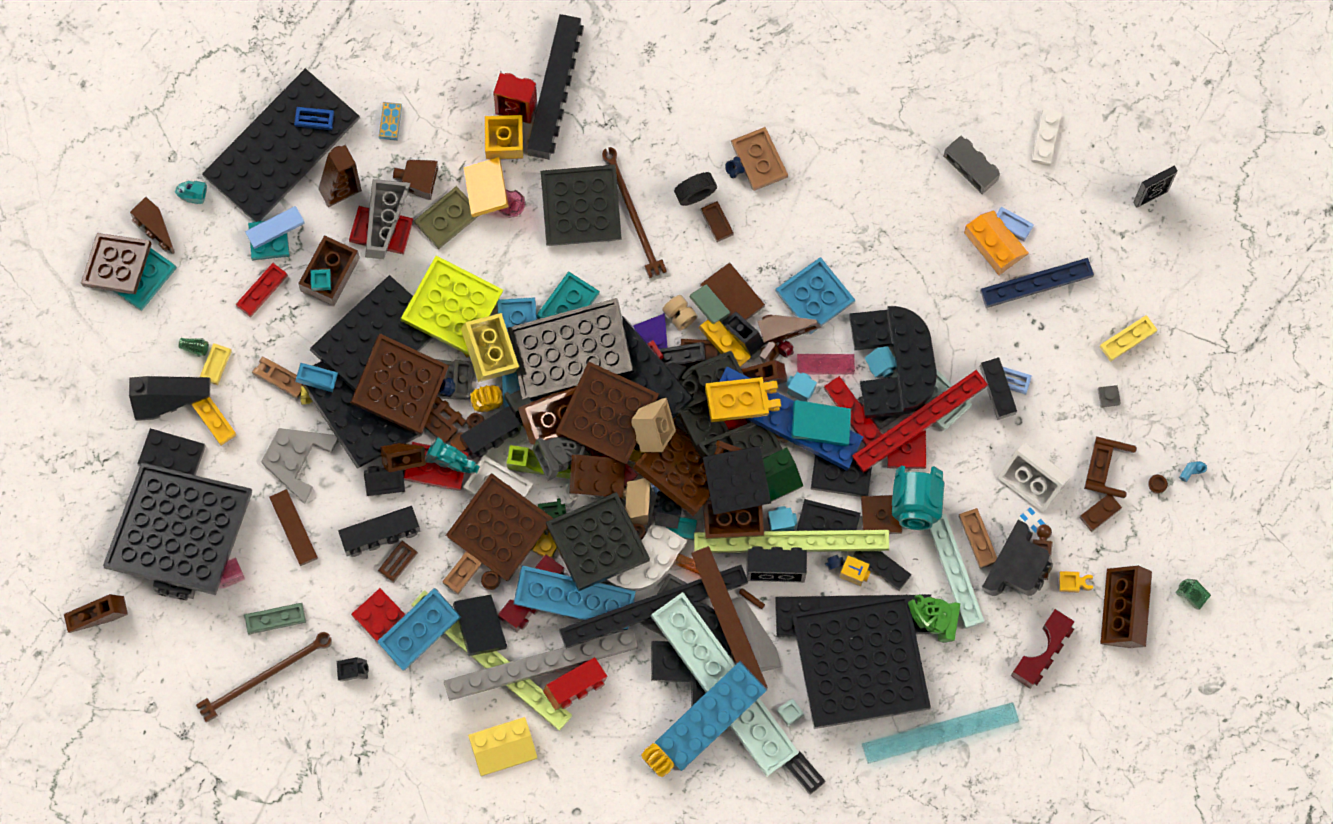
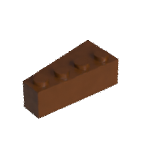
M346 145L334 147L328 153L318 190L328 208L362 191L356 163Z

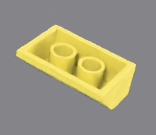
M525 717L468 735L480 776L538 759Z

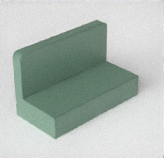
M707 284L689 296L712 324L718 321L723 323L730 314V311Z

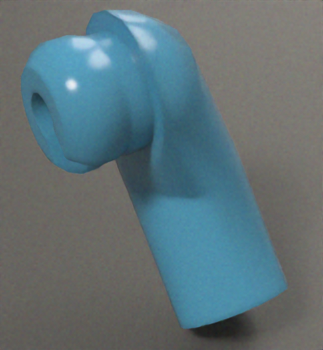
M1201 461L1189 462L1179 478L1187 482L1192 474L1206 472L1207 465Z

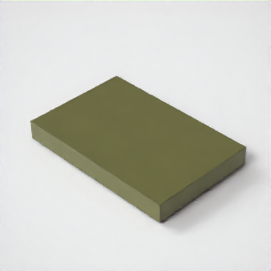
M455 186L415 219L414 224L440 249L479 216L473 217L471 215L469 199Z

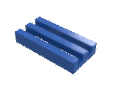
M297 107L294 125L295 127L332 130L334 110ZM300 113L328 115L329 118L303 116ZM299 120L316 121V122H326V123H328V124L312 123V122H302V121H299Z

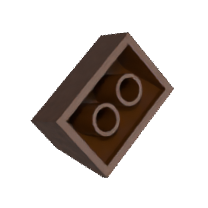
M707 500L703 504L706 539L764 536L762 505L714 515L711 500Z

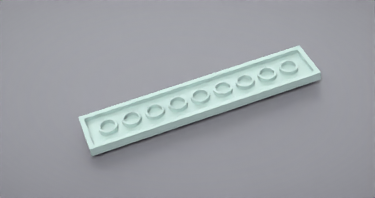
M683 592L650 615L706 693L735 666L732 659ZM760 698L730 725L766 777L799 753Z

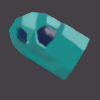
M200 181L182 182L176 187L175 193L186 202L203 204L207 193V184Z

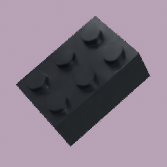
M753 546L752 549H748L746 577L748 581L805 583L807 550H802L800 547H793L791 550H783L782 547L763 549L761 546Z

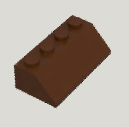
M1139 565L1107 569L1100 644L1124 648L1146 647L1152 571Z

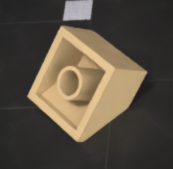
M662 398L639 408L632 418V427L635 429L636 441L641 452H663L676 431L667 398Z
M645 478L627 482V488L623 490L622 499L626 500V507L624 508L632 524L648 526L650 482Z

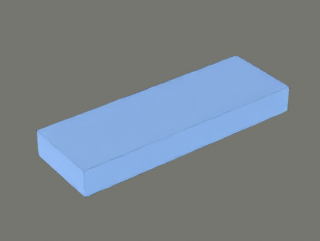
M294 206L245 231L253 248L256 249L305 224L297 207Z

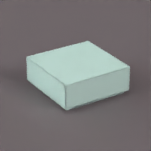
M793 698L776 710L787 726H790L804 715Z

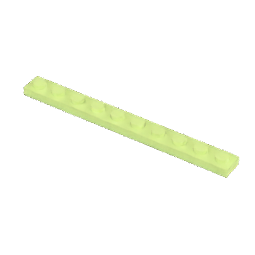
M889 530L764 531V536L719 539H706L705 532H694V552L707 546L710 547L712 553H748V549H752L753 546H761L763 549L782 547L783 550L800 547L802 550H807V552L889 551Z
M425 590L411 604L412 607L428 594ZM457 621L444 634L467 653ZM497 651L471 656L485 669L509 663ZM530 679L505 685L558 731L572 718V714L566 709L559 708L555 711L543 690Z

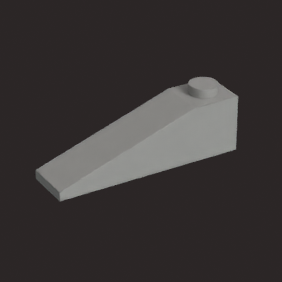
M743 597L731 599L761 672L780 668L781 664L777 648Z

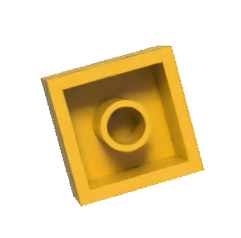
M522 115L485 116L486 159L497 157L500 159H523Z

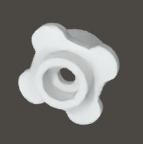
M570 483L563 488L562 492L566 498L565 502L568 504L580 496V494L569 493Z

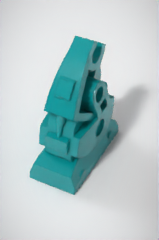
M438 437L430 445L425 456L426 463L435 462L438 466L448 467L458 472L477 474L480 468L479 465H476V462L468 460L465 454L451 445L444 444Z

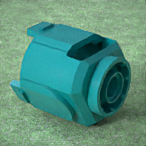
M902 465L896 470L893 484L892 515L899 521L902 527L911 530H926L942 518L945 488L943 471L933 466L931 467L930 474L925 472H905V466Z

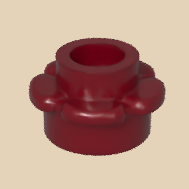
M779 341L777 347L780 355L788 358L789 355L794 354V347L789 341Z

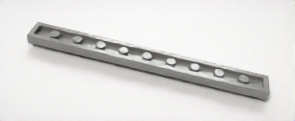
M628 629L592 639L567 649L563 647L444 680V686L448 699L451 701L581 665L594 657L599 660L638 649V644L633 629Z

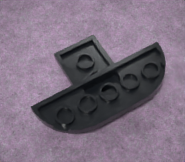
M692 602L691 604L731 658V649L714 609L703 603ZM669 641L651 642V681L691 682L692 707L706 692Z

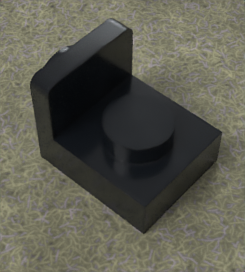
M355 657L336 661L338 681L357 678L368 679L369 666L367 660Z

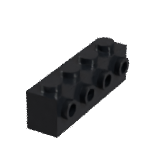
M412 505L338 530L346 556L351 557L362 554V551L368 549L370 551L380 548V545L386 543L394 544L403 537L412 538L418 532H421Z

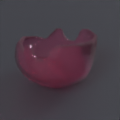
M506 189L509 207L498 211L505 217H517L524 211L526 206L525 197L517 190L509 191Z

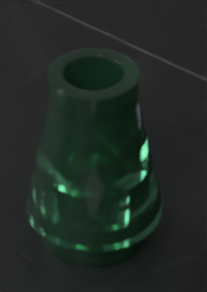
M180 338L178 347L200 357L207 354L209 344L204 338Z

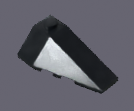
M130 377L129 398L135 420L157 419L161 417L160 415L168 412L172 413L177 411V408L187 404L191 405L210 397L211 378Z

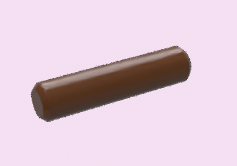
M740 589L739 594L760 609L765 607L762 601L745 589Z

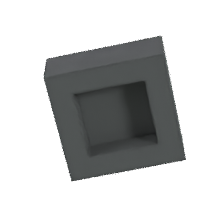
M1118 385L1098 388L1101 407L1118 406L1121 404Z

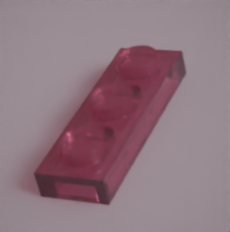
M797 354V372L800 374H854V354Z

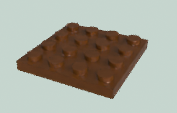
M379 334L350 403L421 435L449 365Z
M588 361L556 432L627 464L637 443L636 432L632 427V418L639 408L656 402L659 394Z
M674 424L676 431L663 452H645L632 469L694 517L710 497L707 479L704 477V463L695 450L688 434Z
M491 473L445 536L508 582L547 530L546 522L554 518Z

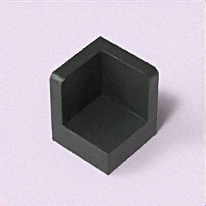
M521 390L511 395L508 392L504 393L505 400L516 417L520 416L518 407L532 402L529 397L522 400Z

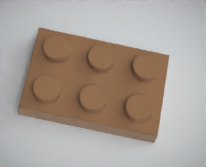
M766 127L731 140L737 157H740V162L745 168L744 172L753 191L788 178V173Z

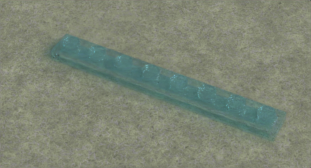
M1012 702L862 743L867 764L1018 723L1019 719Z

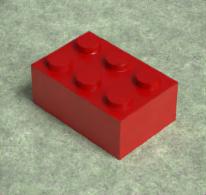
M500 73L493 92L495 114L499 116L522 115V121L531 124L537 108L536 83L529 78L521 79L511 73Z

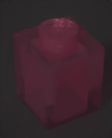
M236 558L227 562L220 582L223 588L245 580Z

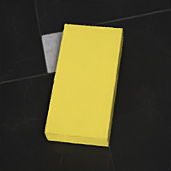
M213 343L200 377H210L211 383L218 385L232 350Z

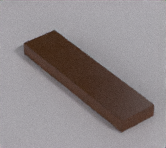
M285 489L270 496L271 503L299 565L303 566L318 559L288 490Z

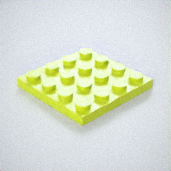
M435 256L400 321L469 355L461 331L462 326L465 322L490 316L503 293V289Z

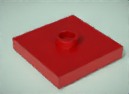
M926 430L888 455L887 468H899L902 465L905 466V469H926Z

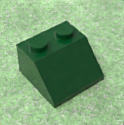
M787 447L763 458L771 502L803 487L796 463Z

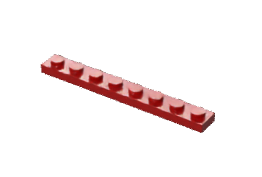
M976 369L852 455L853 460L864 473L985 389L988 384Z

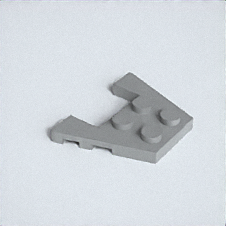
M279 428L261 462L303 503H306L313 487L296 479L313 445L332 453L338 439L333 434Z

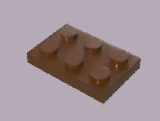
M572 455L569 493L609 496L617 492L619 498H623L625 464L609 457Z

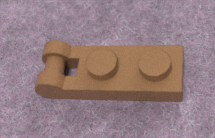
M262 356L259 360L260 364L257 368H254L252 374L298 399L301 394L302 384L295 382L296 374ZM266 367L270 368L268 373L264 372Z

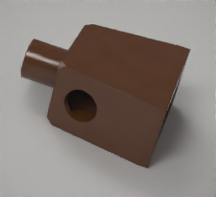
M407 160L405 169L394 168L393 179L410 183L408 193L431 200L439 169L438 161Z

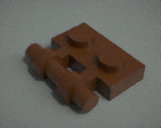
M437 397L434 403L438 407L431 409L425 428L436 438H440L444 444H447L452 436L458 432V429L453 425L458 423L463 427L467 421L459 411L453 410L446 400L443 401ZM445 412V413H447L451 418H450L449 420H446V419L441 415V413Z

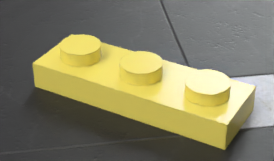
M1145 315L1102 343L1100 348L1111 362L1156 333L1157 328L1148 316Z

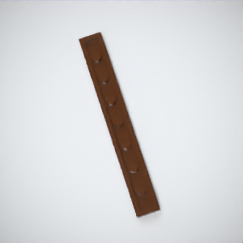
M707 546L692 552L691 555L736 664L741 661L767 689L768 686L710 547Z

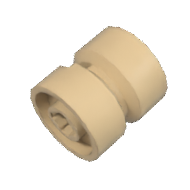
M682 295L672 298L662 308L666 316L673 319L672 323L678 331L690 326L698 317L692 307H687L688 302Z

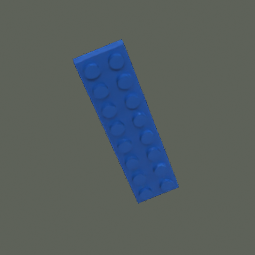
M726 367L719 382L751 378ZM778 392L767 393L768 400L780 399V411H769L768 416L745 418L846 471L853 460L852 455L857 452L863 436L850 430L849 445L847 447L791 438L794 401Z

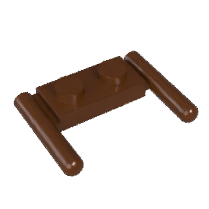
M1096 436L1084 489L1125 498L1127 496L1126 491L1105 486L1113 448L1135 453L1137 447Z

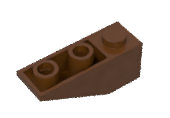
M145 197L130 211L131 221L138 228H144L146 230L145 234L153 240L155 238L159 242L158 245L165 252L169 250L174 254L175 251L160 209Z

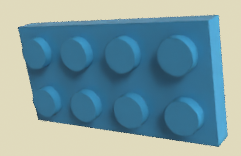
M433 588L377 642L396 664L405 671L451 628L461 616L440 592Z

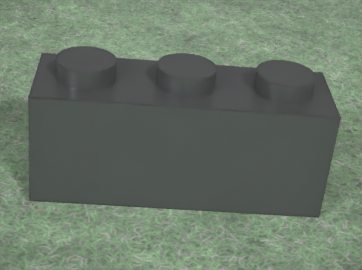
M959 136L945 149L943 157L981 194H984L999 180V169L994 164H990L986 160L985 155L973 147L969 139Z

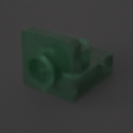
M1197 579L1183 580L1176 591L1178 596H1184L1198 610L1202 608L1211 596Z

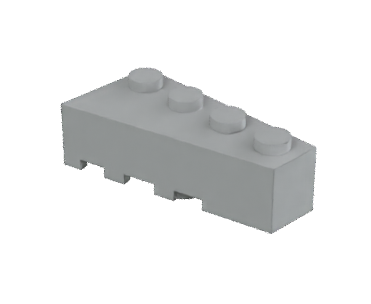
M379 179L372 180L365 251L366 258H385L407 198L410 183Z

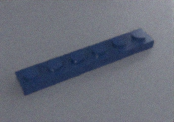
M1084 258L981 288L980 292L986 308L1085 280L1093 277L1094 273L1089 259Z

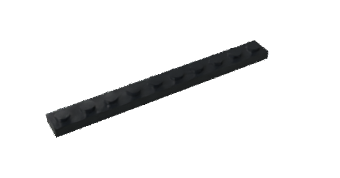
M742 565L720 572L728 591L748 584V579ZM702 579L559 629L565 649L651 619V614L682 592L690 603L709 598Z

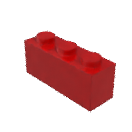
M594 657L546 684L543 692L555 711L559 708L566 709L572 704L573 700L577 698L581 700L592 689L597 691L602 688L608 676Z

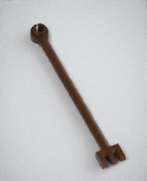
M608 147L609 154L613 156L612 159H608L606 157L608 152L605 148L602 152L603 161L609 165L616 164L617 185L649 261V264L645 265L648 278L653 277L651 270H654L656 276L660 275L659 267H661V271L664 274L667 272L662 259L659 261L655 259L617 165V151L612 147Z
M327 632L319 633L313 643L216 701L210 703L209 699L206 698L196 704V707L200 709L206 706V708L200 711V714L203 716L210 713L204 718L205 722H209L218 716L215 711L216 709L316 649L330 647L332 638ZM322 639H328L326 644H321Z

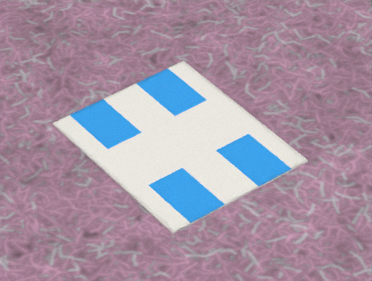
M1033 506L1018 517L1028 525L1033 535L1037 532V528L1040 525L1048 523Z

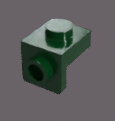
M558 498L556 502L538 504V507L552 518L566 514L565 503L561 504V498Z

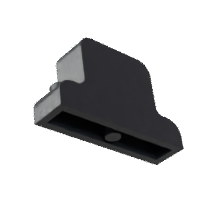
M1017 520L982 586L985 593L997 596L1008 586L1027 596H1031L1043 587V579L1046 573L1049 574L1053 567L1052 559L1046 549L1030 542L1033 532L1030 531L1025 522Z

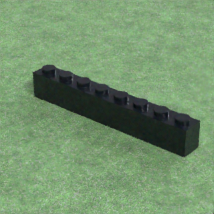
M559 14L527 147L528 156L550 160L551 154L555 153L556 143H554V139L559 136L560 132L558 122L563 119L564 115L562 105L568 99L566 89L567 86H571L572 75H570L571 69H575L576 65L574 55L579 52L580 48L578 38L583 35L584 25H581V18Z

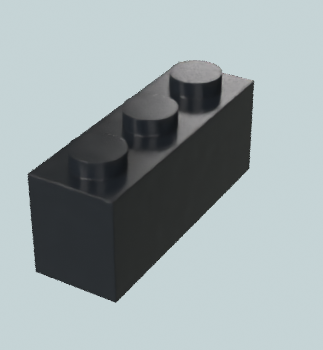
M997 357L982 362L979 367L983 379L988 384L986 388L997 420L1016 415L1017 409L1000 358Z
M510 406L461 434L460 441L472 460L476 457L481 458L488 453L489 449L493 447L498 448L504 443V440L509 437L512 439L519 435L522 424Z

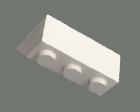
M1024 442L1016 450L997 478L1044 513L1071 477Z

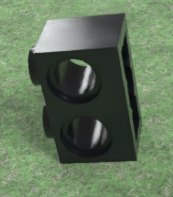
M658 491L656 496L658 505H654L652 516L656 517L655 525L678 529L683 508L662 491Z

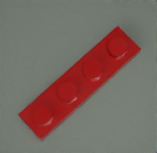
M840 376L824 386V390L837 407L851 409L850 425L857 434L863 436L862 442L865 446L883 435L871 418L865 419L863 407Z

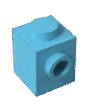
M888 346L877 348L865 357L869 369L875 377L883 376L886 378L894 373L893 370L896 368V362Z
M796 372L795 376H790L786 383L788 387L787 394L800 401L808 402L816 389L817 382L812 380L806 373L800 374Z
M781 506L775 508L774 511H768L767 518L770 531H794L797 517L796 513H792L791 508Z

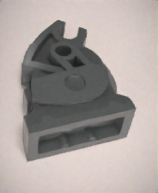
M555 437L547 441L539 438L536 440L532 450L547 480L550 481L556 478L558 472L567 470L568 466L571 465L572 455L584 454L585 445L567 437Z

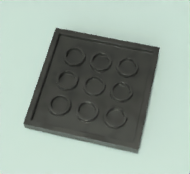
M616 164L540 171L546 246L622 240Z
M617 492L546 522L547 529L578 591L650 561V557Z

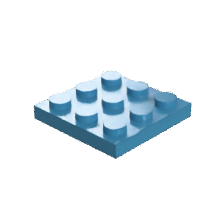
M821 257L775 290L796 317L816 319L821 326L855 303V298Z

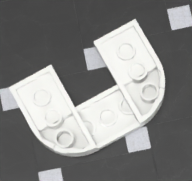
M580 494L568 512L606 496ZM654 521L642 539L650 561L611 577L606 581L615 587L636 592L650 589L664 579L688 542L668 528L655 525Z

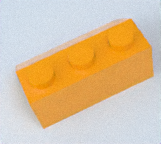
M993 210L979 215L965 226L964 234L996 273L1000 275L1027 256L1029 252L1015 235L1004 225L1005 223L1000 217H997L996 212Z

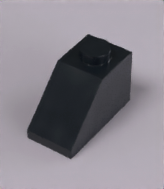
M737 312L733 313L722 323L750 356L765 345L759 331Z

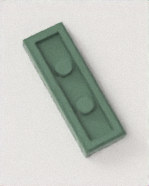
M303 603L244 614L248 635L306 623Z

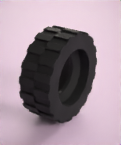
M703 172L682 181V183L675 187L674 193L680 205L688 206L710 196L718 186L710 172Z

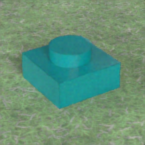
M330 269L311 270L312 291L331 290Z

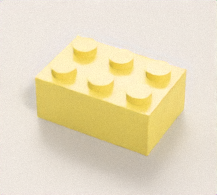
M502 313L465 322L461 331L478 382L512 374L519 368Z

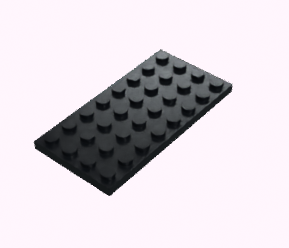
M305 68L202 175L254 222H260L360 119V116ZM296 108L334 110L332 130L295 127ZM300 113L303 116L329 118L328 115ZM299 120V121H302V122H312V123L328 124V123H326V122H316V121Z

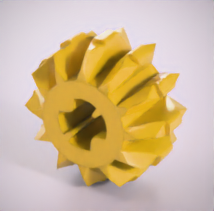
M486 385L473 390L470 394L474 411L481 413L493 411L503 404V396L499 386Z
M652 743L641 754L642 759L659 777H664L674 767L673 761L657 744Z

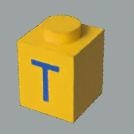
M847 556L839 578L861 586L863 581L867 582L871 573L868 570L869 564Z

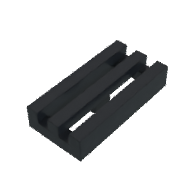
M800 751L785 763L787 769L810 795L826 782ZM797 759H800L805 764V766L817 778L819 783H817L811 777V775L805 770V768L799 763ZM794 763L814 786L813 788L805 782L791 764Z

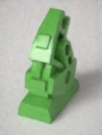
M921 594L914 596L917 604L915 600L908 602L911 614L920 628L925 627L930 633L938 634V641L942 643L955 641L961 603L954 602L949 604L938 598H924Z

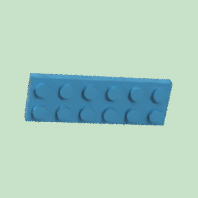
M535 297L501 299L497 302L498 314L502 313L506 329L537 320ZM516 371L502 376L504 408L509 406L505 400L504 393L508 392L511 395L520 390ZM542 397L532 399L531 401H537L539 399H542Z
M522 565L513 605L586 620L634 603L636 591L597 583L578 591L571 576Z
M739 661L662 734L655 743L682 771L761 697L767 689Z

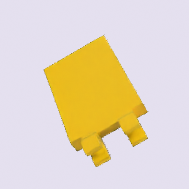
M763 377L706 383L705 390L711 422L768 416L769 411H780V399L768 400L767 393H776V389H778L777 381L763 383Z

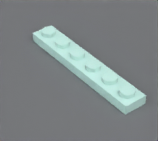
M942 514V518L933 524L929 530L955 602L961 603L959 613L964 627L967 629L984 623V619L947 516Z

